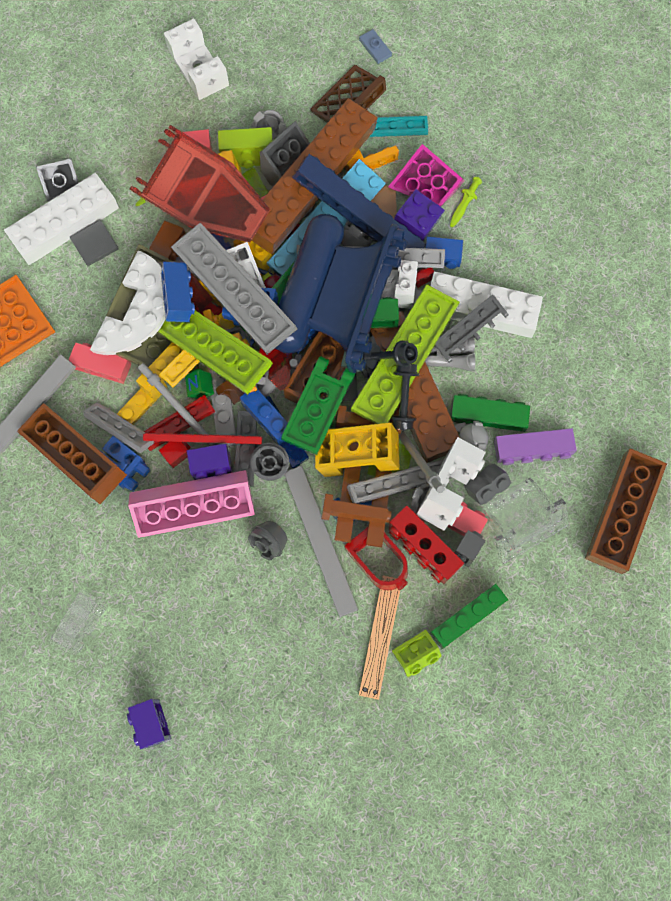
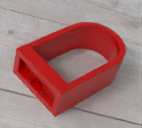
M368 527L344 546L346 552L376 587L388 591L401 590L408 584L406 581L408 577L406 557L385 532L383 542L403 564L401 575L393 581H382L376 578L357 556V553L367 546Z

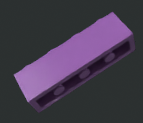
M573 428L496 436L494 440L497 463H503V465L514 464V461L530 463L533 462V459L549 461L552 460V457L568 459L577 451Z

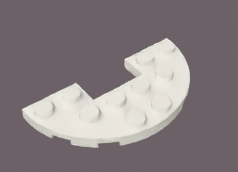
M137 251L122 282L125 287L135 289L137 292L123 321L108 316L105 317L90 348L93 353L116 355L118 352L132 351L142 346L141 343L149 337L152 338L163 325L165 310L161 281L162 268L149 255Z

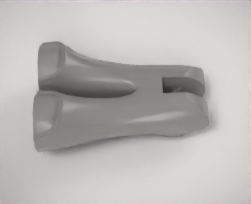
M471 336L462 343L466 349L464 352L457 347L449 354L462 355L450 356L452 358L450 363L434 346L429 355L437 354V356H428L425 361L426 365L475 371L474 336Z

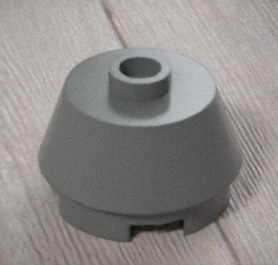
M349 221L343 226L344 238L341 244L343 246L367 247L374 241Z
M264 443L253 451L250 464L253 472L259 478L266 481H274L281 478L287 472L289 457L280 445Z
M266 521L254 526L251 534L248 536V541L252 548L256 546L262 552L260 556L270 561L275 557L281 556L288 540L284 530L273 521Z

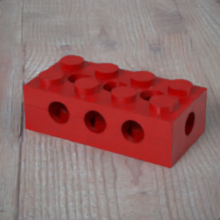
M408 506L403 508L390 521L388 528L390 536L395 541L400 540L404 544L403 549L409 555L413 553L418 558L417 563L423 569L428 568L432 572L430 576L438 584L441 582L444 585L463 566L464 562ZM411 530L414 532V535H408L406 531ZM420 544H425V545H427V546H428V549H427V550L422 549V548L420 547ZM434 558L441 559L443 564H437Z

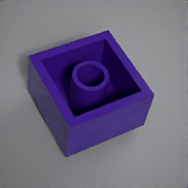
M415 189L396 213L394 220L404 225L408 231L424 241L439 222L445 210Z
M226 444L187 450L189 470L194 480L233 473L231 455Z
M150 699L128 708L127 719L130 726L133 725L135 734H133L135 745L139 746L140 749L150 748L172 739L159 699Z

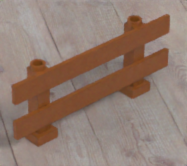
M340 405L335 429L374 425V423L354 412H346L347 406ZM400 405L396 409L393 416H399ZM396 429L397 432H398L399 434H401V430H400V429ZM357 442L352 443L349 448L350 451H355L359 444ZM361 466L347 467L344 471L340 501L333 500L332 494H325L321 519L329 520L330 515L338 516L334 540L349 543L351 542L353 520L369 521L366 545L382 548L385 523H390L392 511L387 509L389 496L372 500L371 506L352 503L347 486L359 482ZM376 467L375 478L391 474L392 471L380 472Z

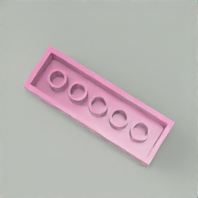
M246 470L130 492L128 506L138 538L255 515Z

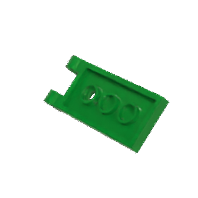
M322 356L318 358L281 437V440L315 455H318L349 385L355 376V373L349 372L347 367L341 380L324 374L329 359ZM321 393H326L327 397L325 399H322L319 395Z

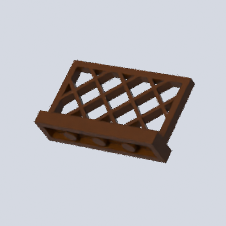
M354 65L310 108V111L328 123L331 119L330 115H335L341 108V104H344L348 99H341V94L347 93L351 95L349 99L367 110L387 90L385 78L381 75L376 77L359 66ZM356 71L361 74V77L351 78V75ZM364 81H372L370 85L364 86ZM362 82V86L352 88V83ZM350 83V88L340 89L342 84ZM362 91L359 96L353 97L354 92ZM331 95H338L339 99L329 101ZM339 104V109L330 110L329 106ZM320 106H327V111L320 112L317 109Z

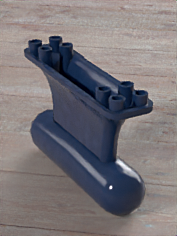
M320 214L313 217L307 226L278 307L296 325L297 330L275 349L282 353L290 354L300 351L307 341L310 330L313 329L332 337L343 347L346 352L345 363L349 372L364 371L366 360L363 359V352L369 354L372 349V342H369V331L392 268L400 267L401 256H398L399 250L405 251L407 246V240L404 239L405 230L399 229L397 224H392L386 236L376 244L358 248L343 247L341 244L344 238V227L338 218L330 214Z

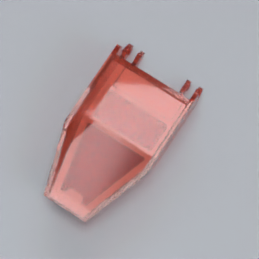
M169 125L168 129L164 130V133L174 140L171 145L164 139L158 140L168 150L148 183L136 177L135 180L145 186L144 190L141 192L133 186L130 187V190L147 203L190 229L201 223L211 234L251 243L270 212V208L232 162L172 125Z

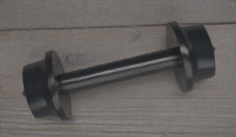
M404 340L397 342L393 351H382L377 344L372 343L371 352L369 354L363 352V359L366 360V367L369 369H375L381 359H394L398 366L407 367L414 363L418 357L416 346Z
M410 364L407 367L396 365V371L393 372V375H402L400 416H392L391 419L393 420V426L402 432L406 429H413L414 421L417 419L416 417L407 416L410 376H419L417 364Z

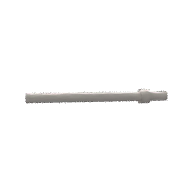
M142 363L138 369L148 379L147 382L151 386L156 387L198 434H208L161 383L160 377L156 373L153 374ZM207 443L209 446L218 445L217 443Z
M401 431L399 439L426 475L427 482L438 493H442L445 488L440 482V477L431 470L404 431Z

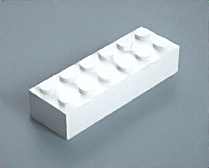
M94 173L4 229V231L27 264L31 265L70 240V236L102 220L119 209L113 195L98 175Z
M434 271L431 287L460 302L451 319L460 321L487 298L494 295L509 316L505 318L500 313L493 318L492 321L495 324L493 329L529 338L533 337L542 304V296ZM487 323L485 326H483V327L491 328V327L488 325V323Z

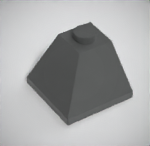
M54 158L38 162L36 165L47 202L79 183L71 158Z

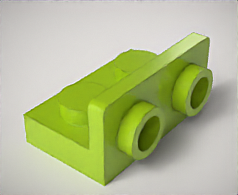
M427 630L422 631L392 650L407 677L417 675L422 668L436 663L441 657L439 647Z

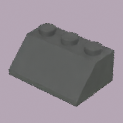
M296 121L260 151L261 172L271 186H274L310 144Z

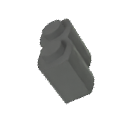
M490 464L474 480L470 479L466 485L464 484V487L471 498L480 505H483L492 500L496 494L506 490L512 482L507 472L496 464Z

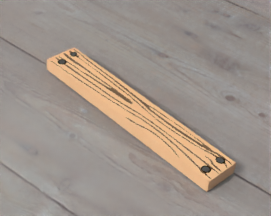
M384 575L382 577V581H393L397 579ZM380 589L359 696L379 700L400 590L398 589L390 591Z

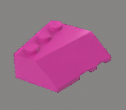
M422 144L388 188L411 196L415 189H417L441 207L465 180Z

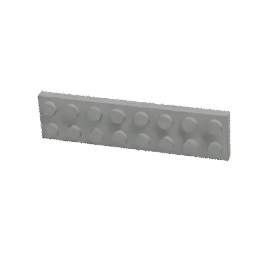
M201 223L171 246L173 251L186 263L190 270L266 354L270 353L297 330L296 325Z

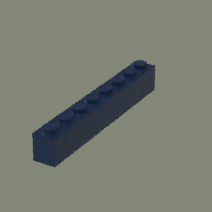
M308 154L292 176L294 180L377 243L386 236L392 224H397L399 229L405 230L406 248H424L426 246L420 237L412 234L404 225L395 221L390 214L381 210L376 203L368 200L362 192L355 190L346 180L337 176L332 169L324 166L318 158Z

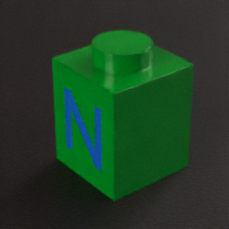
M194 369L192 373L185 376L187 397L198 399L203 395L209 397L214 394L211 373L203 371V369Z

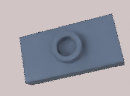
M374 29L359 37V41L377 64L392 56V52Z

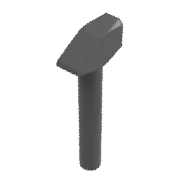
M295 354L294 359L290 360V376L298 367L303 356Z

